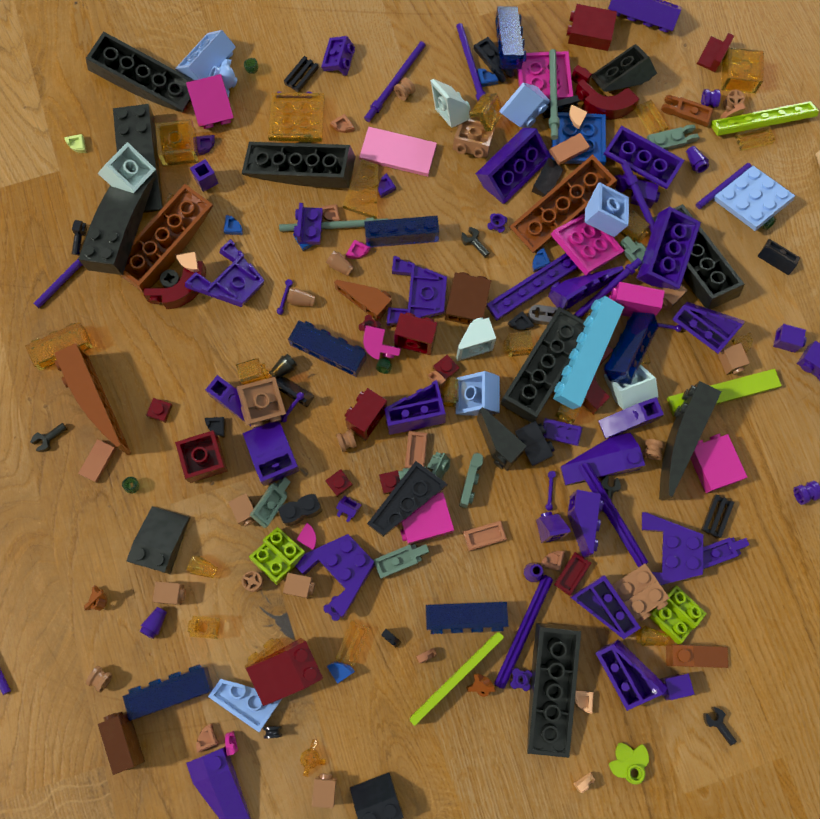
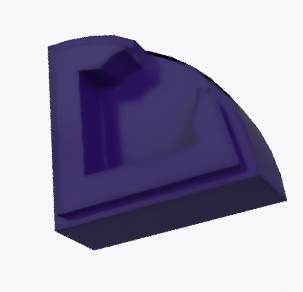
M214 135L196 137L199 156L208 153L215 144Z
M387 173L379 182L378 192L380 198L396 190V186Z

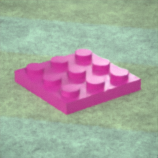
M569 51L556 52L557 100L573 96ZM549 52L517 53L519 87L522 83L537 86L550 100Z
M585 213L558 227L550 234L585 276L622 255L625 251L611 235L586 224Z

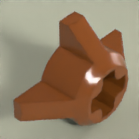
M94 585L89 602L84 605V610L93 609L101 611L107 604V595L104 590H100Z
M474 674L475 682L466 687L468 692H477L482 697H486L491 692L496 691L492 681L481 674Z

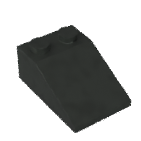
M634 44L593 73L591 77L604 92L641 85L649 81L657 72L650 57L637 44Z
M482 407L477 416L478 424L495 465L507 471L522 455L527 446Z
M152 506L133 541L126 561L171 574L190 517Z

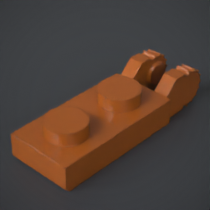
M666 95L664 101L667 104H663L661 110L668 115L674 114V116L706 127L714 110L711 107L672 95Z

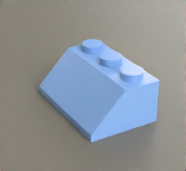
M223 30L207 33L175 70L192 80L210 77L213 66L220 67L224 59H229L233 55L232 51L236 46Z

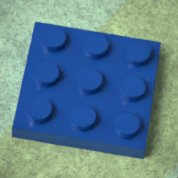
M558 112L560 119L558 139L552 140V147L579 133L582 134L590 146L588 151L570 159L565 164H582L593 154L602 165H605L606 156L603 154L606 150V114H587L581 127L577 129L572 124L569 113Z

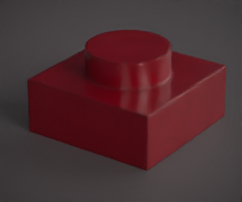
M577 65L573 70L571 80L578 84L584 79L589 84L592 74L586 68Z
M448 354L433 366V369L440 373L446 381L460 369Z
M153 398L146 416L166 423L173 405Z
M341 469L325 480L337 497L353 486Z
M398 470L379 474L383 494L391 493L400 482Z

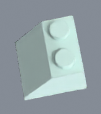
M435 79L430 80L435 110L448 125L453 128L469 120L471 108L469 103L462 99L460 93L447 84Z
M127 142L103 166L98 174L112 187L134 193L156 169Z
M477 318L470 323L458 346L457 361L493 351L496 336L489 318Z
M639 362L604 374L605 381L615 402L623 410L640 402L658 397L656 378Z

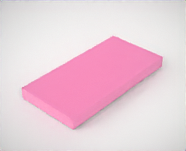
M368 127L359 160L428 177L437 143Z

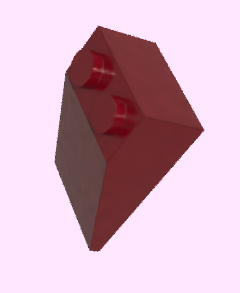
M302 638L245 668L263 706L301 691L323 679L307 642Z

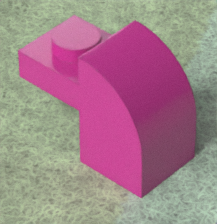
M365 325L363 344L370 356L378 360L380 352L383 353L384 357L394 358V355L399 356V347L382 344L385 329Z

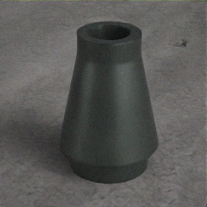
M287 353L285 356H281L272 370L269 371V374L279 379L295 370L294 367L297 366V363Z

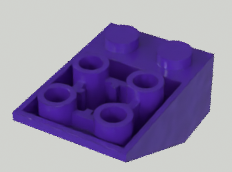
M280 421L269 422L243 433L254 467L263 486L300 471Z
M576 490L570 496L567 515L582 557L586 558L592 555L594 551H597L598 539H595L596 531L599 532L601 520L598 519V514L602 511L603 500H600V493Z

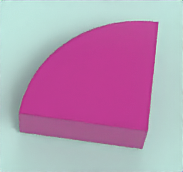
M354 240L346 253V257L350 259L362 258L370 252L371 247Z
M306 523L296 540L314 550L316 547V534L313 528Z
M234 731L225 734L227 756L238 752Z

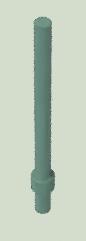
M551 49L549 51V128H551V139L556 140L558 139L560 119L557 108L556 50Z
M373 217L366 218V220L322 222V229L356 227L371 229L374 226H388V218L374 219ZM297 223L279 224L280 232L294 231V226H297Z

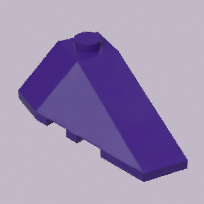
M620 266L588 274L587 276L567 279L562 283L557 282L550 288L551 291L548 297L557 308L561 307L567 310L610 283L624 268Z
M626 433L606 439L560 468L566 486L585 482L578 469V466L584 462L589 463L598 479L640 470L645 466L639 444L631 433Z
M226 747L186 763L194 786L219 819H251L231 757L226 754Z

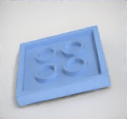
M752 166L715 195L714 201L756 231L791 203L795 195L755 166Z

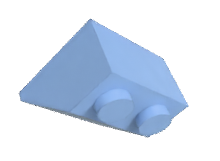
M522 83L499 112L519 127L529 128L535 123V118L547 109V104L550 100L537 86Z
M599 182L585 208V223L615 237L628 226L629 197Z
M483 371L456 378V415L478 416L479 410L482 407L491 415L500 413V376Z

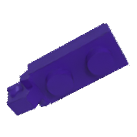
M729 537L703 547V570L741 555L740 549L749 546L747 538L735 541L734 537Z

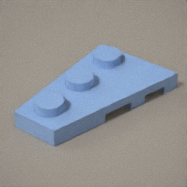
M223 679L219 680L208 696L259 733L282 700L279 699L263 706L255 688Z

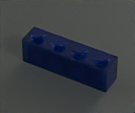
M497 6L495 25L500 68L521 69L522 63L526 61V50H523L525 46V39L522 38L523 26H520L521 14L518 13V7Z
M438 216L364 221L366 245L369 247L439 242Z
M633 312L630 319L627 320L626 327L623 333L620 334L619 341L616 347L613 348L612 355L604 367L609 381L631 385L659 327L654 314Z
M300 320L297 322L288 338L290 346L357 377L367 359L366 352H364L365 350L362 347L352 346L341 337L335 338L324 329L320 331L314 328L315 326L310 322H302Z
M507 602L425 605L426 630H430L431 634H443V630H451V633H463V629H471V633L483 632V628H491V632L504 631L503 627H509Z
M199 664L188 668V673L181 675L180 671L168 675L169 679L161 682V679L149 682V687L141 689V686L129 689V694L123 696L129 721L212 692L214 688L208 667L201 668Z

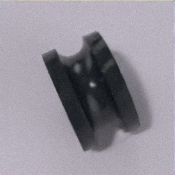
M282 725L263 727V730L266 732L264 739L282 737L280 733Z

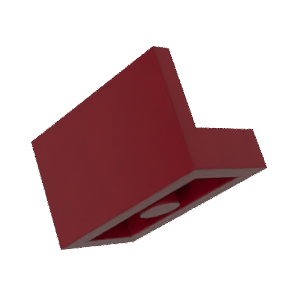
M728 33L724 42L711 36L697 65L716 72L734 35Z

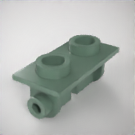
M436 452L427 467L432 469V473L442 480L445 472L449 470L451 460L445 453Z

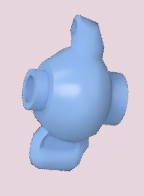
M224 59L220 67L213 66L210 77L222 74L229 97V89L236 86L237 77H235V73L230 67L231 60Z

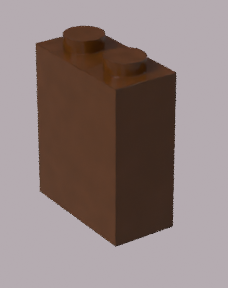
M455 272L445 320L470 325L473 320L483 318L491 280L484 276L475 277L465 272Z
M121 711L103 717L104 722L99 723L98 727L112 774L115 775L144 763V756L131 714L123 715Z

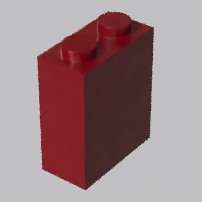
M576 4L575 11L571 10L569 19L572 25H568L566 36H569L568 44L608 51L612 41L617 11Z

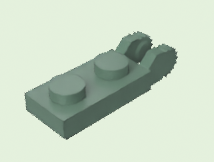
M692 124L686 125L683 128L680 127L650 134L647 136V140L665 150H670L696 142L700 137L698 134H692L685 138V134L696 130L695 125Z
M475 453L470 461L459 504L460 507L467 508L468 503L472 504L475 493L471 491L473 485L478 483L479 474L476 471L481 469L484 458L480 453Z

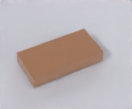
M579 133L550 148L549 152L557 164L561 165L588 151L590 146L582 134Z
M409 431L405 468H411L415 461L425 466L428 433Z
M97 439L78 474L97 483L116 448Z
M501 521L463 532L468 551L507 540Z

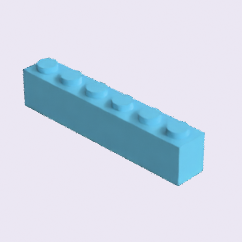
M606 296L593 302L591 306L592 312L584 322L585 328L577 337L576 342L578 344L569 355L570 362L562 371V380L554 389V400L572 410L581 407L624 306Z

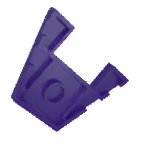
M230 239L220 248V254L233 263L212 283L195 272L185 282V287L242 307L264 285V279L253 265L246 261L244 254L237 250L235 243Z
M393 256L392 274L411 276L408 309L388 307L387 326L396 325L400 313H412L422 319L444 314L447 277L427 268H420L412 262L403 261L400 257Z
M642 512V531L663 532L662 573L652 572L660 585L702 576L703 534Z
M349 534L305 553L295 566L305 575L320 562L343 586L345 590L330 603L342 618L346 616L359 589L363 586L375 565L370 556Z

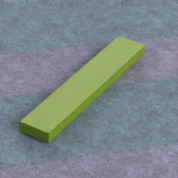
M809 101L713 120L710 126L716 135L720 136L816 117L819 110Z
M775 369L711 385V387L722 391L716 404L777 389L782 386ZM684 393L667 398L673 416L677 407L681 406L684 402L682 400Z
M496 632L409 718V721L415 726L504 636L500 632Z

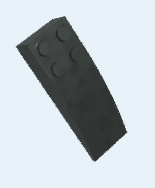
M104 31L85 58L89 71L156 104L183 112L191 100L186 82L194 80Z
M149 104L113 108L117 152L128 142L156 169L150 175L154 176L155 179L144 213L160 211L163 208L154 114Z
M249 142L242 174L292 185L350 188L356 156L350 145Z
M149 176L134 193L110 185L96 210L78 258L87 270L123 275L155 179L154 176Z
M683 204L674 208L692 217ZM699 227L683 278L703 306L713 309L739 297L745 284L703 229Z
M559 307L505 393L500 405L527 421L534 422L562 377L563 369L569 364V355L578 344L576 340L585 328V321Z
M701 381L691 385L689 390L686 389L682 396L684 402L681 406L677 407L674 413L676 419L667 440L660 476L659 499L662 501L673 497L722 392Z
M536 623L529 700L528 754L570 757L581 631L577 627Z

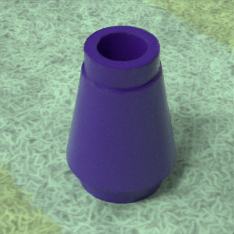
M696 146L687 149L686 153L692 170L696 171V173L704 172L709 167V159Z
M532 562L525 566L524 576L528 581L538 582L542 579L544 571L541 565ZM533 568H537L539 574H534Z
M156 607L140 625L142 628L139 632L154 639L156 635H159L167 612Z

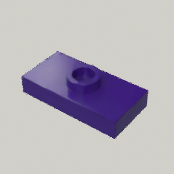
M547 418L544 419L543 427L546 431V434H544L546 439L575 446L579 445L583 427Z

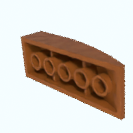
M592 154L510 225L509 228L532 253H535L554 239L550 235L553 230L585 213V208L599 182L615 189L617 179Z
M184 184L135 237L124 273L120 276L142 293H144V288H151L160 278L161 274L176 260V255H180L211 211L213 204Z
M76 343L55 352L54 354L57 359L54 361L55 365L64 375L62 381L66 388L69 387L87 417L117 448L130 455L131 451L89 355Z

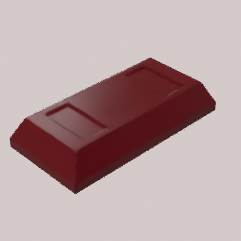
M574 552L554 586L571 596L592 563Z

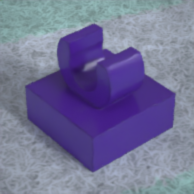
M344 496L336 507L339 510L337 516L340 517L344 512L348 515L346 521L349 522L359 512L362 504Z

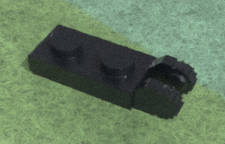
M489 37L474 45L473 49L493 74L495 73L501 83L506 81V77L501 71L502 68H504L505 73L510 78L515 75L508 60Z

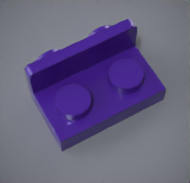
M348 36L332 37L329 39L321 65L324 71L339 70L343 76H347L355 52V46Z
M299 203V209L295 211V219L298 220L297 226H294V237H297L298 244L320 245L323 208L304 207L303 203Z

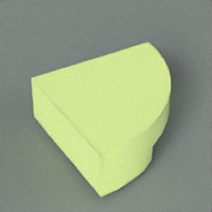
M82 134L64 137L66 143L73 151L87 153Z

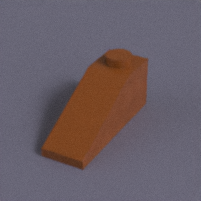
M341 280L334 282L335 289L365 313L371 315L376 321H379L388 311V307L391 308L392 306L391 296L386 291Z
M666 645V665L728 668V647Z

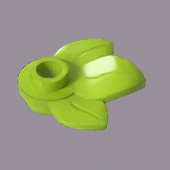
M618 743L615 750L617 760L609 763L610 770L615 776L625 778L631 784H640L645 779L644 768L649 763L646 747L641 744L632 750L626 744ZM633 769L637 770V775L635 777L631 776V771Z

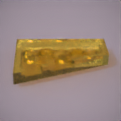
M361 159L343 203V209L377 219L378 164Z

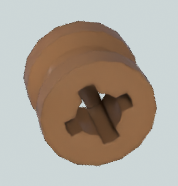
M406 77L401 80L400 84L394 86V92L403 101L408 99L409 94H413L416 91L414 84Z
M731 90L723 102L724 109L728 112L735 109V105L745 101V95L740 90Z
M351 429L347 430L344 434H336L342 452H345L350 447H357Z
M647 439L645 442L646 449L642 455L652 460H661L663 457L661 452L665 448V443L655 439Z
M248 571L243 575L242 585L246 590L257 592L263 587L264 579L261 574L256 571Z
M97 666L89 674L86 685L94 686L96 691L101 693L108 686L113 675L109 672L105 673L100 666Z

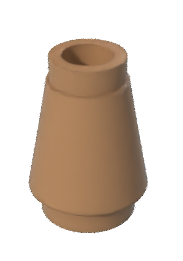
M333 251L326 261L330 268L347 276L354 269L340 252Z
M296 287L295 289L290 288L287 302L296 306L313 307L315 296Z

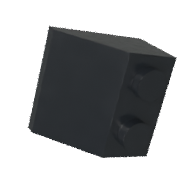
M390 772L350 787L358 819L404 818Z

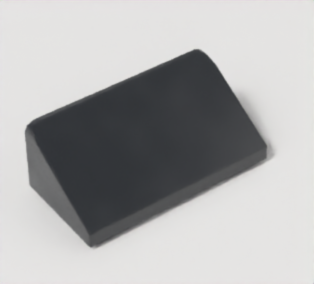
M551 158L547 159L532 189L533 193L542 197L555 187L563 172V169Z
M771 239L767 240L758 254L760 259L786 275H790L800 260L799 256Z
M285 377L276 379L279 391L294 400L297 398V393L302 392L304 398L299 400L298 403L305 407L309 406L314 398L312 393Z

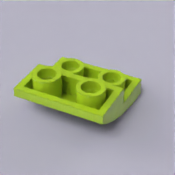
M277 527L263 539L264 543L249 556L250 560L276 585L287 576V573L297 565L305 554L302 548Z
M675 585L667 593L669 599L666 601L669 604L660 610L654 608L649 618L679 645L683 643L692 629L699 625L707 613Z

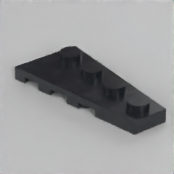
M415 461L367 525L384 537L447 487L448 484Z

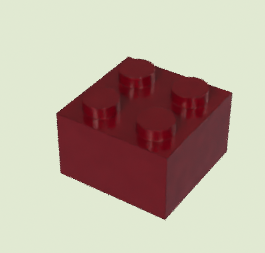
M400 313L394 333V346L431 355L438 322H434L431 318H418L412 313Z
M369 388L365 392H360L356 398L357 403L353 408L350 407L345 414L347 429H351L353 433L365 441L385 415L384 408L387 407V400Z
M214 430L175 442L184 477L189 483L228 472L219 438Z

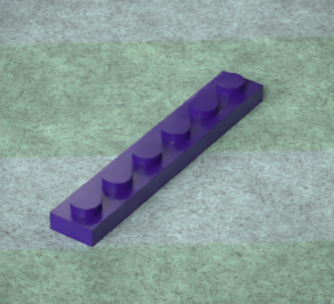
M565 253L487 303L486 307L495 320L498 321L578 269V266Z

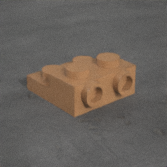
M472 119L459 124L452 150H456L459 154L469 153L477 158H487L496 125Z
M275 377L237 387L246 426L251 425L252 428L263 425L262 421L270 420V423L282 420L281 416L286 414Z
M645 563L612 585L635 620L640 619L643 621L651 616L649 611L657 608L660 610L669 604L666 601L669 599V596Z

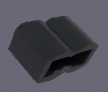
M534 421L515 431L518 439L527 446L524 451L532 466L554 456L552 452L556 450L550 440L546 441L544 437L546 431L542 423L537 424Z
M308 494L301 497L297 502H288L282 505L278 511L283 523L286 526H293L300 523L304 518H313L322 512V508L316 494Z

